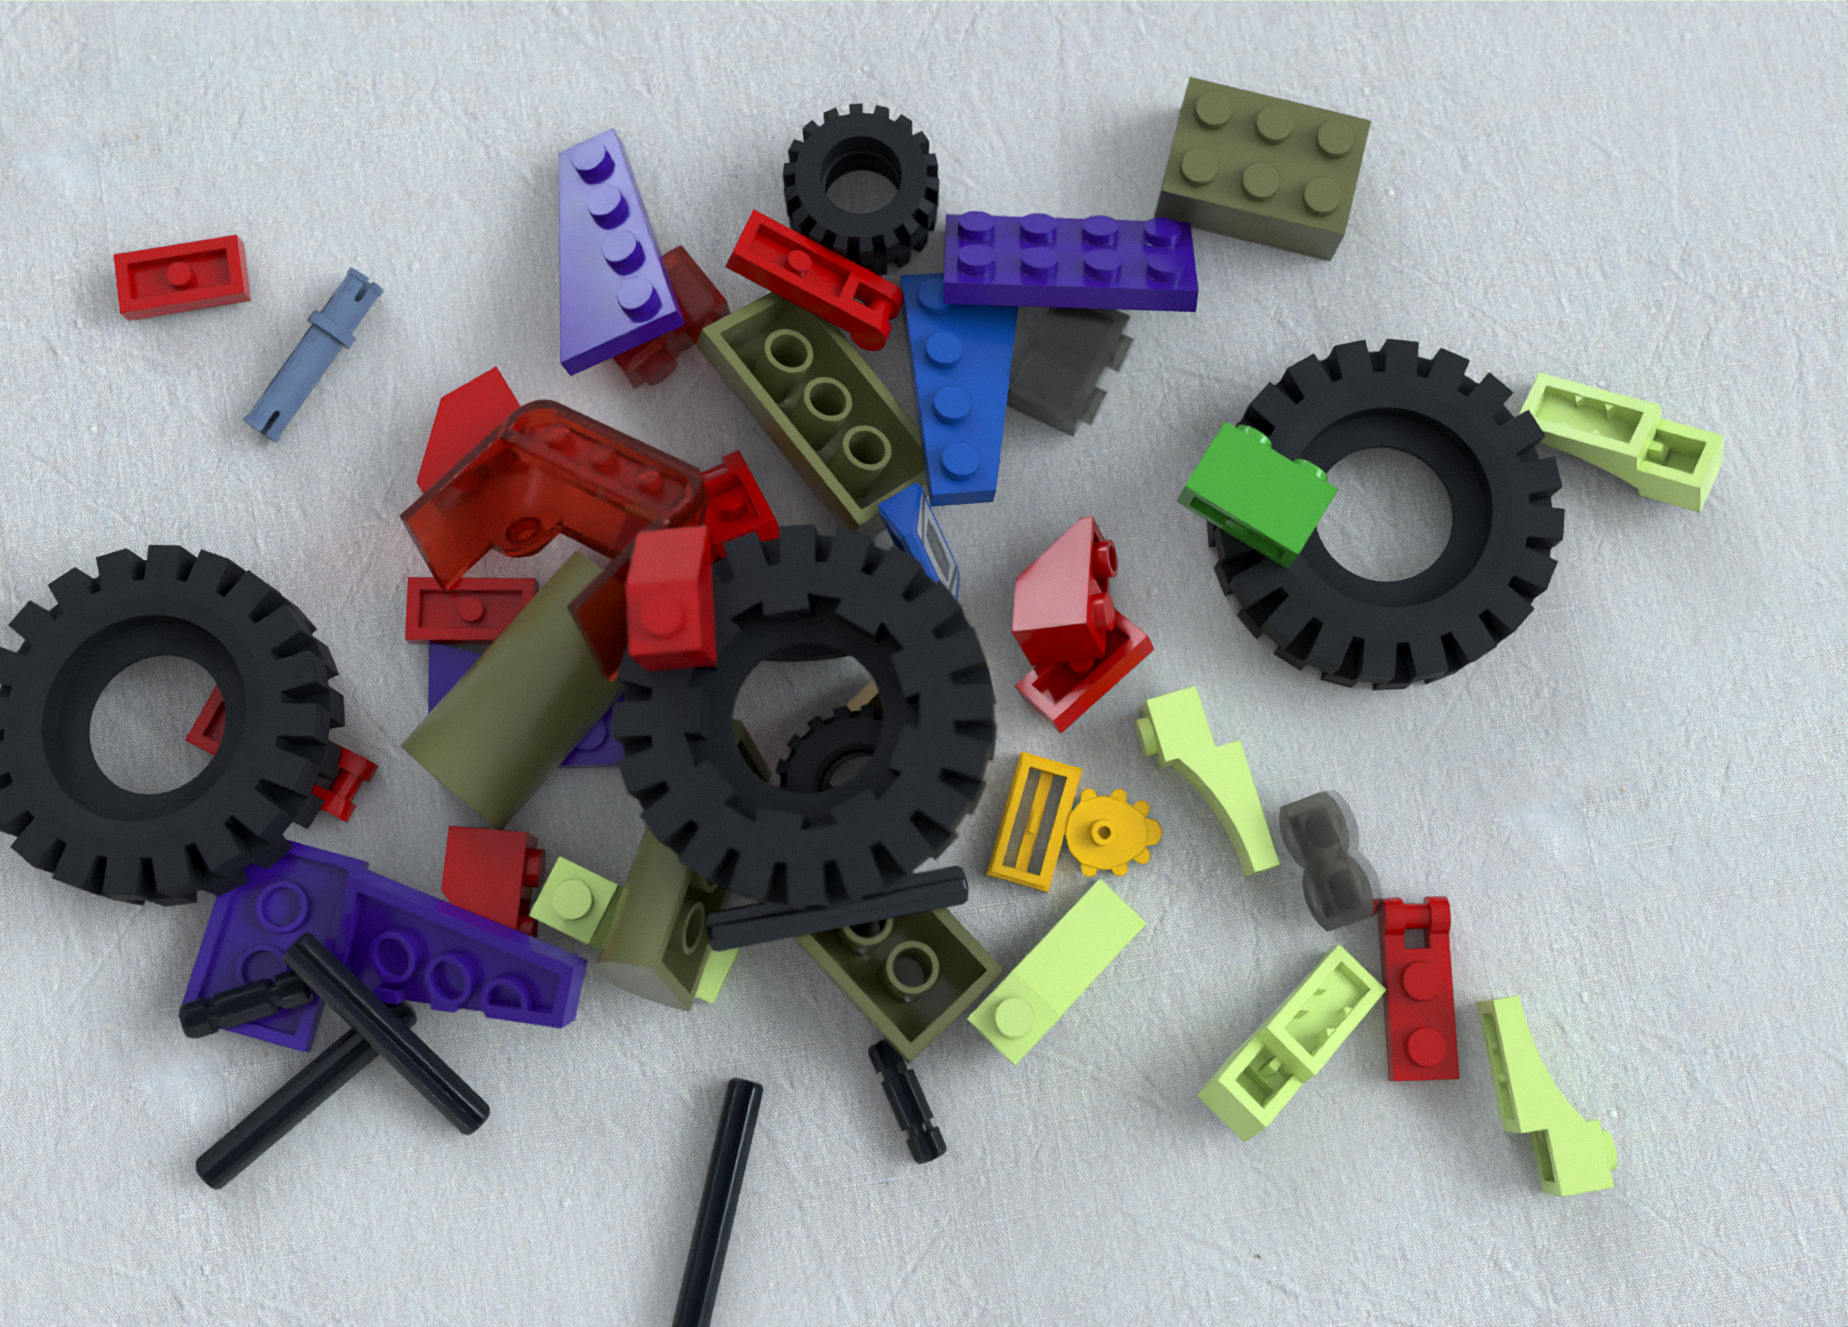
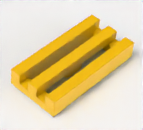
M1020 752L986 876L995 879L999 878L1015 885L1026 886L1036 891L1048 893L1082 768ZM1029 768L1041 771L1015 867L1011 868L1002 864ZM1055 775L1066 779L1040 873L1035 875L1028 873L1027 869L1053 776Z

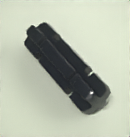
M289 970L275 975V981L264 978L216 993L213 996V1000L203 997L184 1003L179 1007V1019L185 1036L198 1039L217 1033L219 1026L223 1029H230L280 1012V1007L290 1010L309 1004L314 1000V992L293 970Z
M885 1039L872 1044L868 1048V1055L876 1074L882 1073L885 1080L881 1082L882 1088L901 1132L906 1130L909 1139L906 1140V1143L914 1161L917 1164H925L946 1153L947 1146L938 1126L934 1128L930 1119L934 1116L913 1068L908 1070L905 1060Z

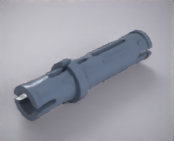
M350 267L347 271V276L322 311L314 310L307 320L311 324L310 328L250 413L245 415L243 421L277 443L282 432L342 347L349 349L356 340L352 333L384 290L375 282L369 283L367 276Z

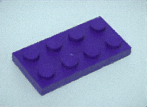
M970 211L962 215L946 214L943 304L1196 312L1199 289L1190 222H1177L1165 217L1138 221L1115 220L1104 215H1094L1086 219L1053 218L1043 213H1032L1024 217L992 216L982 211Z

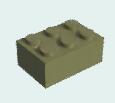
M1189 77L1153 218L1165 217L1177 222H1190L1191 228L1331 261L1346 232L1371 120Z

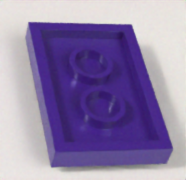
M287 840L293 848L269 869L253 863L246 866L244 871L249 883L216 897L182 1004L203 997L213 1000V996L216 993L264 978L275 981V975L292 970L284 963L283 955L286 949L305 933L313 934L334 955L348 875L363 868L368 870L369 862ZM314 992V1000L309 1004L290 1010L280 1007V1012L230 1029L224 1028L223 1030L302 1052H310L326 1002Z

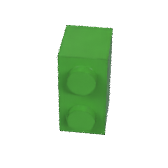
M1225 421L1185 484L1177 502L1288 569L1299 555L1339 489L1327 483L1328 476L1311 462L1298 458L1291 461L1271 449V441L1258 430L1246 425H1239L1236 428Z

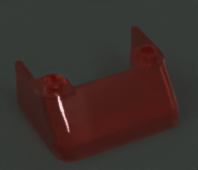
M543 399L529 402L516 409L399 517L437 584L445 590H448L491 549L511 558L530 557L541 552L559 533L612 559L613 561L566 607L602 677L613 682L617 677L626 645L629 646L626 583L638 532L704 526L709 494L702 476L695 466L561 403Z

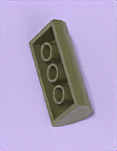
M770 292L701 330L697 340L698 350L841 528L865 533L873 538L886 530L877 511L879 510L878 504L915 483L922 487L926 498L929 496L919 427L836 325Z
M574 551L400 746L481 817L498 830H503L610 709L613 702H616L625 692L626 686L616 677L626 645L629 646L626 588L589 558L578 551Z
M733 719L734 736L742 758L759 778L769 783L771 771L742 721ZM646 825L596 961L595 969L603 978L630 993L659 1004L690 1012L711 951L705 924L706 915L712 911L725 909L731 891L705 879L679 861V856L671 848L661 844Z
M829 783L826 791L833 789V787ZM947 908L792 938L907 1064L921 1053L1005 972L1000 964Z

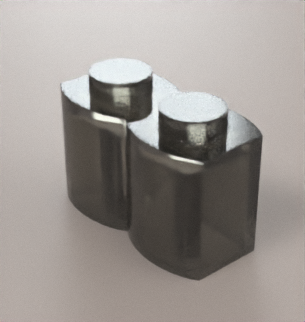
M1050 307L1035 340L1025 355L1008 390L1007 406L1074 437L1082 422L1092 426L1108 394L1107 391L1099 388L1109 369L1118 373L1121 371L1134 344L1135 339L1126 335L1131 316L1114 309Z
M1327 790L1281 806L1279 812L1281 836L1292 858L1304 869L1302 879L1304 897L1311 914L1318 924L1329 932L1381 912L1382 891L1380 882L1370 862L1358 851V825L1347 801L1337 791Z

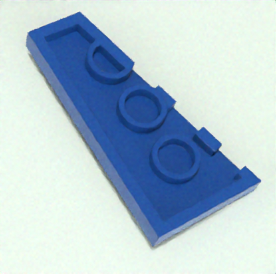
M944 273L901 275L899 288L904 294L902 312L930 507L993 502L997 487L1018 306L943 304Z

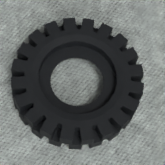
M1387 339L1379 351L1368 352L1366 340L1335 345L1329 356L1321 361L1313 353L1288 367L1277 384L1273 385L1269 382L1249 404L1243 418L1235 427L1238 428L1239 425H1246L1258 430L1271 441V449L1291 461L1298 458L1311 462L1326 474L1346 456L1370 448L1396 449L1409 453L1423 461L1442 481L1452 507V528L1449 540L1440 557L1429 568L1413 577L1399 581H1375L1360 577L1345 569L1329 554L1320 539L1316 526L1299 555L1289 568L1286 569L1207 521L1208 547H1216L1219 557L1213 569L1225 597L1235 594L1241 604L1242 609L1236 616L1252 635L1258 639L1265 633L1279 645L1274 655L1299 671L1307 664L1323 671L1321 680L1352 688L1359 681L1372 683L1373 690L1405 689L1413 682L1424 680L1425 684H1429L1455 674L1464 666L1480 659L1497 647V644L1514 633L1535 609L1531 604L1536 597L1547 590L1558 563L1557 560L1550 558L1551 549L1563 540L1565 509L1553 508L1551 497L1563 487L1555 456L1540 459L1536 452L1535 446L1545 437V434L1529 409L1514 417L1504 406V403L1514 392L1489 372L1480 383H1477L1464 375L1470 362L1469 359L1443 348L1438 350L1432 360L1418 357L1419 342Z
M814 524L779 526V538L762 542L754 531L725 542L723 546L727 556L711 564L717 665L647 671L629 655V646L626 645L616 677L626 686L624 702H613V737L623 744L625 758L618 760L617 763L627 793L638 799L644 810L639 816L658 841L671 848L679 856V861L705 879L747 899L750 897L777 907L805 910L808 905H824L831 909L863 902L862 896L881 889L888 893L916 877L915 869L930 857L936 861L959 836L956 829L967 813L973 816L987 785L984 776L988 762L994 760L997 725L994 718L996 699L990 670L974 627L971 628L964 616L961 604L941 580L934 582L925 573L921 562L893 545L889 551L877 547L871 535L837 527L835 537L819 535ZM823 645L840 650L854 658L867 670L874 680L883 707L881 736L868 763L859 773L844 784L818 793L803 794L784 791L759 778L742 758L733 730V713L736 698L748 675L767 657L793 646Z
M149 545L147 560L142 559L127 548L96 557L98 577L92 578L74 567L48 584L58 603L55 607L48 611L29 600L8 624L25 641L17 653L0 647V831L18 837L10 847L32 867L54 873L52 879L115 901L144 906L145 901H150L168 907L197 903V891L200 890L221 896L249 883L244 868L249 864L253 863L269 869L293 848L282 834L292 822L309 829L325 803L324 800L312 794L311 791L317 777L335 780L343 750L328 740L329 729L345 727L344 696L331 688L328 683L329 679L339 675L329 647L313 637L312 634L317 628L299 607L250 570L245 571L228 558L202 549L196 558V556L180 545ZM156 656H177L189 659L202 666L213 677L223 696L226 715L225 729L216 754L198 776L174 790L158 794H140L122 789L109 780L101 771L91 749L90 722L99 696L118 673L138 661Z

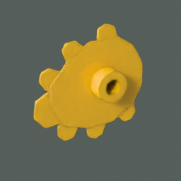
M1089 788L1081 792L1080 803L1069 814L1065 836L1069 851L1081 863L1082 873L1086 877L1095 876L1098 869H1111L1115 876H1124L1128 871L1127 862L1132 859L1139 864L1148 863L1151 856L1146 846L1158 844L1163 830L1158 820L1145 818L1150 810L1147 801L1138 800L1131 806L1126 802L1127 793L1123 789H1114L1110 797L1105 795L1097 797L1094 789Z

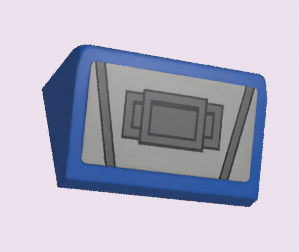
M918 483L912 484L878 504L879 510L877 511L894 546L921 562L925 573L934 582L941 580L957 600L960 581L959 568L922 487Z

